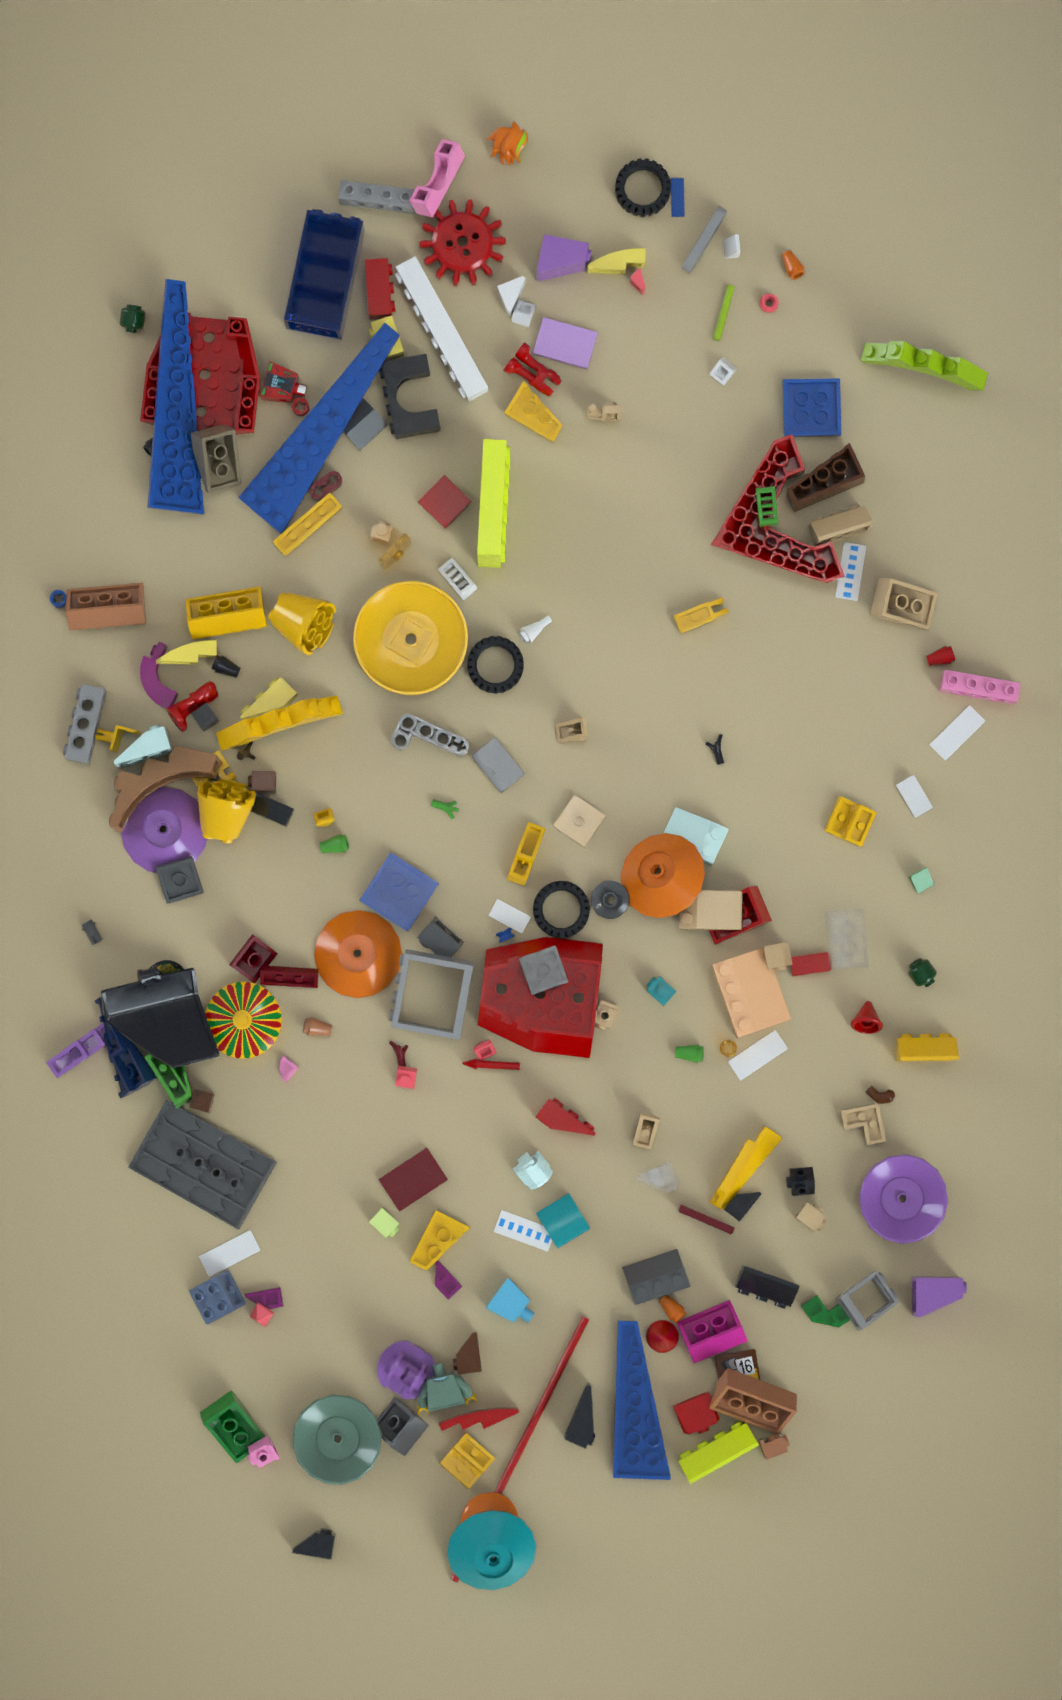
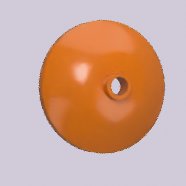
M485 1492L475 1496L466 1504L461 1515V1523L474 1514L489 1510L508 1512L518 1517V1513L514 1504L506 1496L496 1492Z

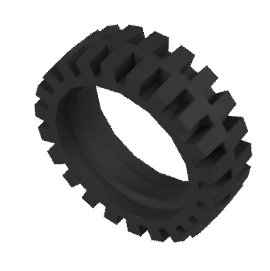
M641 158L637 159V161L632 160L629 164L624 165L615 183V194L618 203L621 204L623 209H626V212L629 214L633 213L634 216L641 215V217H645V215L652 216L653 213H658L660 209L665 207L671 193L670 177L666 169H663L661 164L658 165L657 161H649L647 158L645 160ZM636 171H650L661 182L662 190L660 196L649 205L635 204L628 199L625 193L624 185L626 179Z
M489 636L477 642L471 649L467 660L468 673L473 683L479 689L493 694L503 693L512 689L520 680L524 668V661L519 648L515 643L501 636ZM501 647L512 655L514 670L506 681L490 683L479 675L477 660L485 649Z
M555 881L547 884L538 892L533 904V915L539 928L546 934L557 938H566L577 934L586 925L590 914V905L586 894L576 884L568 881ZM567 891L578 899L580 915L572 926L556 928L545 920L543 904L551 893Z

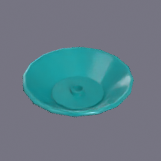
M489 1510L474 1514L458 1525L449 1539L447 1556L451 1570L462 1582L476 1589L496 1590L511 1586L525 1576L534 1562L536 1543L532 1530L522 1519L508 1512Z

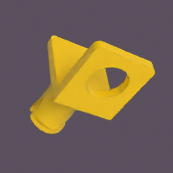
M116 725L114 732L98 728L96 732L102 735L96 734L95 739L111 743L109 750L118 753L123 731L140 736L141 732Z

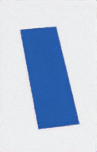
M671 178L672 217H685L684 178Z

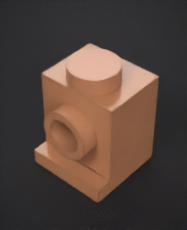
M773 1434L766 1437L767 1441H763L762 1438L758 1439L766 1460L788 1452L787 1447L790 1446L786 1435L778 1436Z

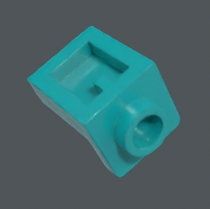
M660 976L657 979L653 977L647 984L649 987L647 992L663 1006L676 993Z

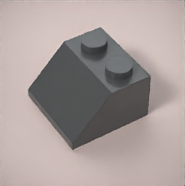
M395 1397L377 1419L382 1434L381 1438L391 1448L406 1456L429 1426L420 1416Z

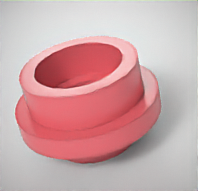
M765 294L761 297L759 304L764 312L771 313L777 309L779 302L775 295ZM771 301L772 306H767L765 302Z

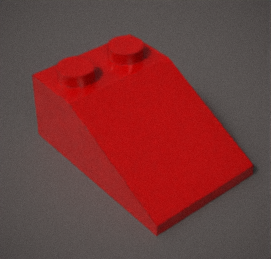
M751 886L741 890L742 930H709L715 945L772 921L758 886Z

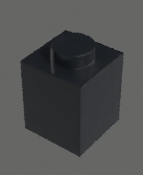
M207 703L191 713L203 732L219 722Z

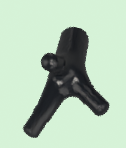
M719 734L717 741L714 742L715 745L706 742V746L710 747L715 755L717 765L725 763L721 751L722 734Z

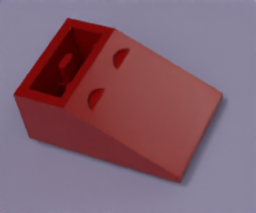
M556 1098L553 1100L548 1099L535 1117L550 1129L593 1136L596 1134L593 1131L595 1127L587 1121L584 1123L578 1120L579 1115L572 1110L565 1111L562 1108L564 1104Z

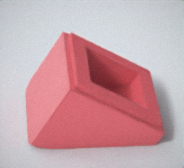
M639 268L630 277V284L641 294H644L646 287L641 269Z

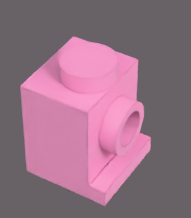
M268 1435L248 1446L250 1454L247 1457L252 1465L256 1464L258 1468L275 1459L276 1461L280 1459L278 1451Z

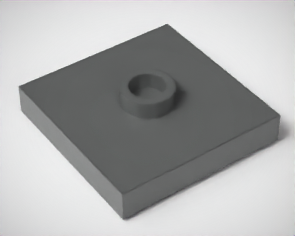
M193 856L156 866L167 904L204 893Z

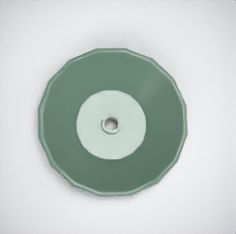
M329 1395L315 1400L301 1412L294 1426L292 1446L298 1463L309 1476L325 1484L343 1485L360 1479L373 1467L380 1453L382 1434L377 1418L364 1403L350 1396ZM336 1435L341 1436L340 1442L334 1440Z

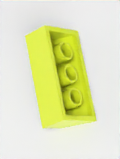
M738 1421L730 1426L731 1429L724 1432L722 1430L713 1435V1440L709 1442L704 1440L696 1445L697 1449L693 1451L688 1449L679 1455L681 1458L677 1460L690 1484L759 1446L746 1422L741 1423V1421Z

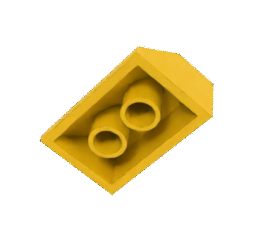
M951 1033L939 1034V1037H932V1034H920V1038H912V1034H901V1038H896V1061L959 1060L956 1037H951Z

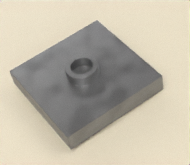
M556 945L519 958L532 995L568 982Z

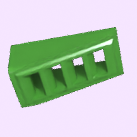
M775 487L756 488L759 527L779 525ZM772 493V496L761 497L760 494ZM772 500L771 504H761V501ZM773 507V511L762 512V508ZM774 515V518L763 519V516Z

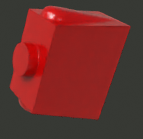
M709 1391L673 1405L684 1434L690 1435L697 1431L699 1434L709 1430V1426L717 1424L719 1421L717 1411L709 1409L712 1400Z

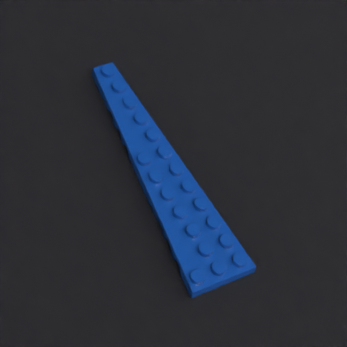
M166 279L147 508L204 514L201 474L193 453L191 433L197 431L194 379L191 368L192 355H190L191 341L188 330L189 317L187 313L186 282Z

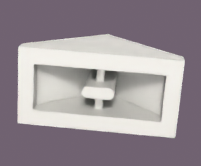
M523 276L497 286V291L509 316L512 315L526 283V278Z

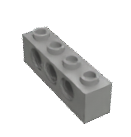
M341 180L338 198L340 205L409 214L415 213L409 201L415 189Z
M85 684L78 688L76 694L78 704L72 711L74 721L73 725L69 726L67 736L70 738L68 744H65L63 749V755H65L66 760L90 765L96 740L95 735L97 734L96 731L99 727L107 693L105 689ZM87 701L93 702V707L90 710H84V704ZM84 719L88 720V727L81 729L79 727L80 722ZM78 738H83L84 745L77 748L75 741Z

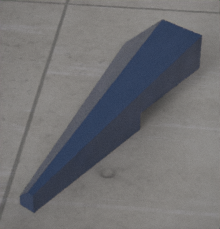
M100 997L95 1000V1004H98L100 1007L101 1016L99 1019L100 1022L104 1023L106 1033L103 1035L110 1063H113L115 1066L116 1075L114 1078L115 1081L119 1082L121 1092L118 1094L121 1099L147 1086L157 1077L137 1046L105 1021L102 999Z

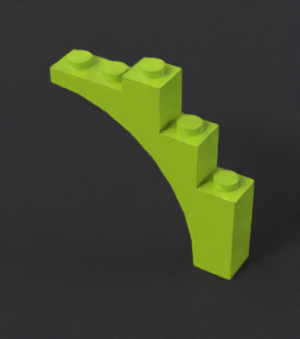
M905 341L865 343L861 361L865 364L887 365L922 372L950 381L967 390L984 391L988 372L962 357H946L933 349H917Z

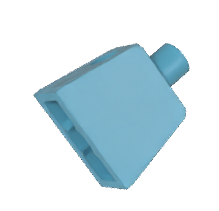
M509 1277L486 1307L488 1310L512 1322H515L519 1316L528 1323L535 1314L526 1307L530 1299Z

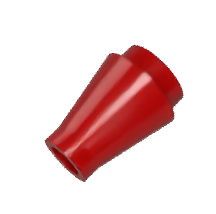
M944 646L926 656L929 667L952 664L951 662L955 661L951 646Z

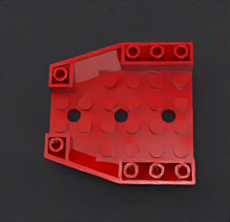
M188 313V330L191 341L190 355H192L191 368L194 379L196 410L199 407L206 409L204 416H197V431L225 424L235 429L236 435L254 433L260 374L247 318L228 316V320L193 317L191 313ZM212 333L214 340L212 342L204 341L205 334ZM161 335L146 365L140 422L154 425ZM208 370L210 377L208 379H201V371Z
M543 937L486 949L477 1026L532 1052L590 1058L603 943ZM556 945L568 982L545 990V997L537 999L530 992L519 958ZM500 983L505 984L507 987L506 993L502 995L496 992V986ZM579 992L583 995L582 1003L577 1004L573 1001L574 993Z

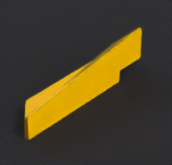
M763 1126L755 1142L747 1139L709 1203L723 1210L778 1145L782 1137L766 1126Z

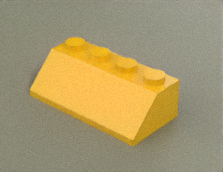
M261 586L186 599L187 622L191 639H203L215 635L220 636L227 633L267 627Z

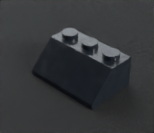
M744 1265L741 1266L735 1287L738 1288V1293L749 1296V1293L757 1295L756 1299L766 1303L768 1299L775 1301L774 1305L783 1309L786 1306H792L800 1287L795 1283Z

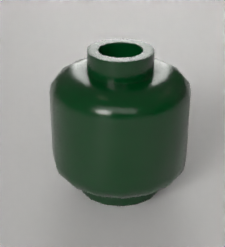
M127 304L126 307L121 309L120 325L126 328V332L137 333V329L144 328L145 311L141 309V306Z
M919 958L909 965L908 975L916 986L924 985L928 987L935 982L934 977L937 971L928 959L922 960V958Z

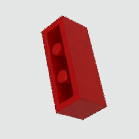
M388 258L365 259L369 319H382L391 316L392 312H396L395 301H391V294H394V284L389 279V275H393L392 263L388 264Z

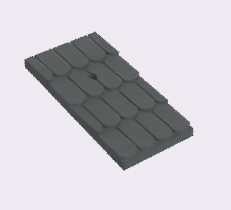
M166 1100L128 1168L239 1230L277 1162L181 1107L176 1109L172 1102Z

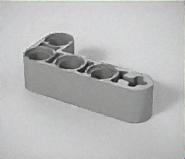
M405 714L400 718L391 739L393 747L400 751L405 750L409 746L414 736L459 757L465 756L469 752V743L466 739L411 714ZM406 719H411L414 722L411 728L403 726V722ZM429 727L431 729L430 735H421V729ZM446 735L449 739L447 743L440 744L438 737ZM399 736L406 739L405 744L402 746H398L395 743V739ZM452 738L455 739L454 743L457 745L464 743V748L466 749H461L459 752L457 751L458 749L455 745H452V748H449L452 742Z

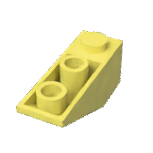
M282 677L279 679L275 678L269 683L268 686L270 688L265 693L263 691L254 698L256 701L251 706L248 704L243 708L240 718L243 720L258 717L273 709L285 708L298 694Z

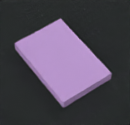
M543 317L533 355L588 369L598 332Z

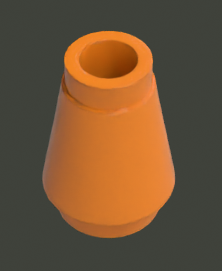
M791 250L781 255L788 277L795 280L805 274L804 265Z
M665 1295L659 1301L670 1321L673 1320L675 1324L687 1314L684 1310L685 1308L668 1295Z

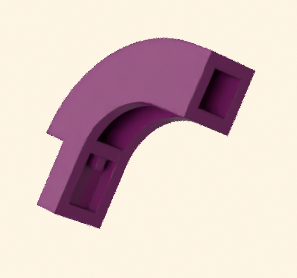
M159 642L158 645L153 646L150 652L151 658L143 656L140 666V678L148 696L157 705L167 709L175 703L179 694L165 687L159 681L158 667L160 664H156V659L163 656L168 648L166 644Z

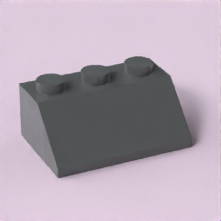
M677 1249L622 1267L635 1305L690 1287Z

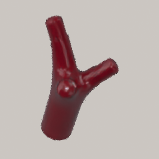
M390 1041L389 1044L396 1053L398 1065L406 1067L405 1052L408 1049V1045L401 1049L400 1045L396 1046V1044Z

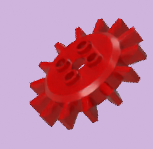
M468 199L465 212H457L455 202L450 200V215L444 217L438 209L436 210L434 217L439 221L436 227L423 223L422 230L433 234V239L419 241V248H433L434 254L426 257L423 261L425 266L431 265L435 261L442 265L436 272L438 280L449 270L454 272L452 278L453 286L459 284L460 274H468L469 281L474 286L477 281L475 271L482 269L488 277L493 275L492 269L486 264L489 258L496 262L502 263L503 256L500 253L493 252L492 249L494 245H505L506 237H492L491 233L502 226L501 220H496L488 225L484 221L490 212L488 206L484 207L479 215L471 213L473 209L472 199ZM461 225L463 228L458 231L455 227ZM474 234L479 236L477 240L472 238ZM460 237H466L468 243L465 246H460L457 240ZM448 241L453 242L451 247L446 245ZM468 250L470 254L468 256H464L462 254L463 251Z

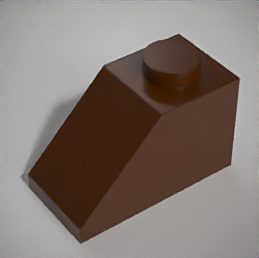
M473 1332L457 1352L456 1359H453L454 1371L458 1370V1375L482 1372L477 1332Z

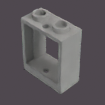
M873 1271L835 1298L857 1330H863L899 1303L896 1299L898 1298L897 1294L893 1289L888 1288L885 1283L886 1279L880 1272ZM872 1280L887 1303L864 1319L849 1296Z

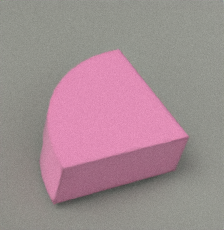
M283 1055L280 1060L279 1070L281 1077L287 1082L299 1067Z

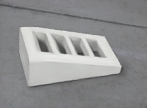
M453 558L437 569L462 600H465L478 589ZM455 566V569H453L449 574L445 573L450 568ZM458 572H460V574H459L458 576H456L453 580H451V578H452L455 574H457ZM463 578H465V580H464L463 582H461L458 586H456V584H457L460 580H462Z

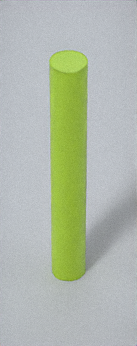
M727 285L713 340L720 341L734 291L733 285Z

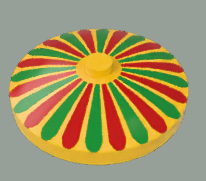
M235 982L221 988L211 998L205 1012L218 1050L227 1056L238 1059L254 1058L266 1052L276 1042L282 1027L281 1009L275 997L264 987L251 982Z

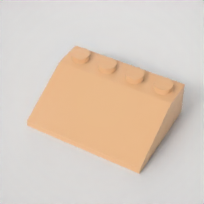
M764 948L711 966L736 1038L791 1020L774 969H768Z

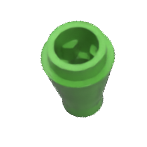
M339 834L324 842H320L322 854L344 853L345 850H349L347 836Z
M699 1044L676 1046L675 1058L695 1063L703 1061V1046H699Z

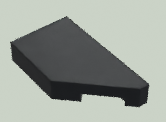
M761 1193L736 1194L724 1210L740 1222L761 1196Z

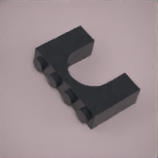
M427 354L384 361L379 372L381 379H385L386 386H382L384 398L388 397L389 399L386 409L388 416L392 415L393 423H389L391 435L395 434L396 439L441 431L437 409L408 412L398 404L396 399L397 391L403 383L408 380L430 376Z

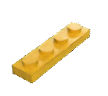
M328 493L272 541L273 544L286 557L343 508L342 505L331 493Z

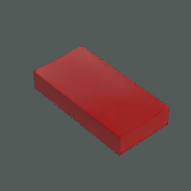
M828 952L791 957L793 964L791 965L792 977L831 971Z

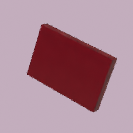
M425 1148L378 1180L400 1212L448 1179L428 1148Z

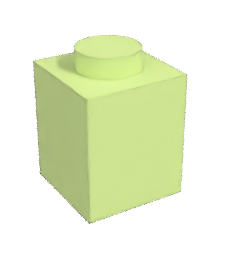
M384 1208L369 1222L386 1238L389 1235L393 1237L400 1229L397 1227L400 1223Z

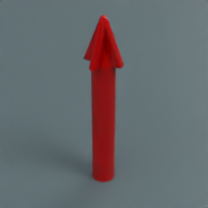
M477 1059L462 1062L463 1065L474 1069L520 1070L519 1062L483 1061Z

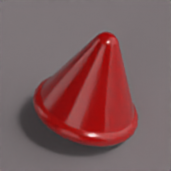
M870 1001L864 1003L850 1023L853 1030L863 1034H874L883 1029V1023L880 1021Z
M658 1320L653 1322L647 1329L646 1340L652 1350L666 1353L676 1347L679 1334L671 1322Z

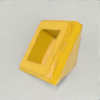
M331 808L313 814L316 826L328 827L335 821Z

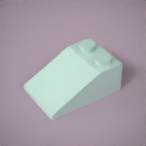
M160 725L150 727V731L143 733L114 760V764L120 769L144 762L147 758L154 759L168 755L173 750L168 730Z
M675 807L664 833L679 835L695 845L703 858V862L712 866L729 829Z

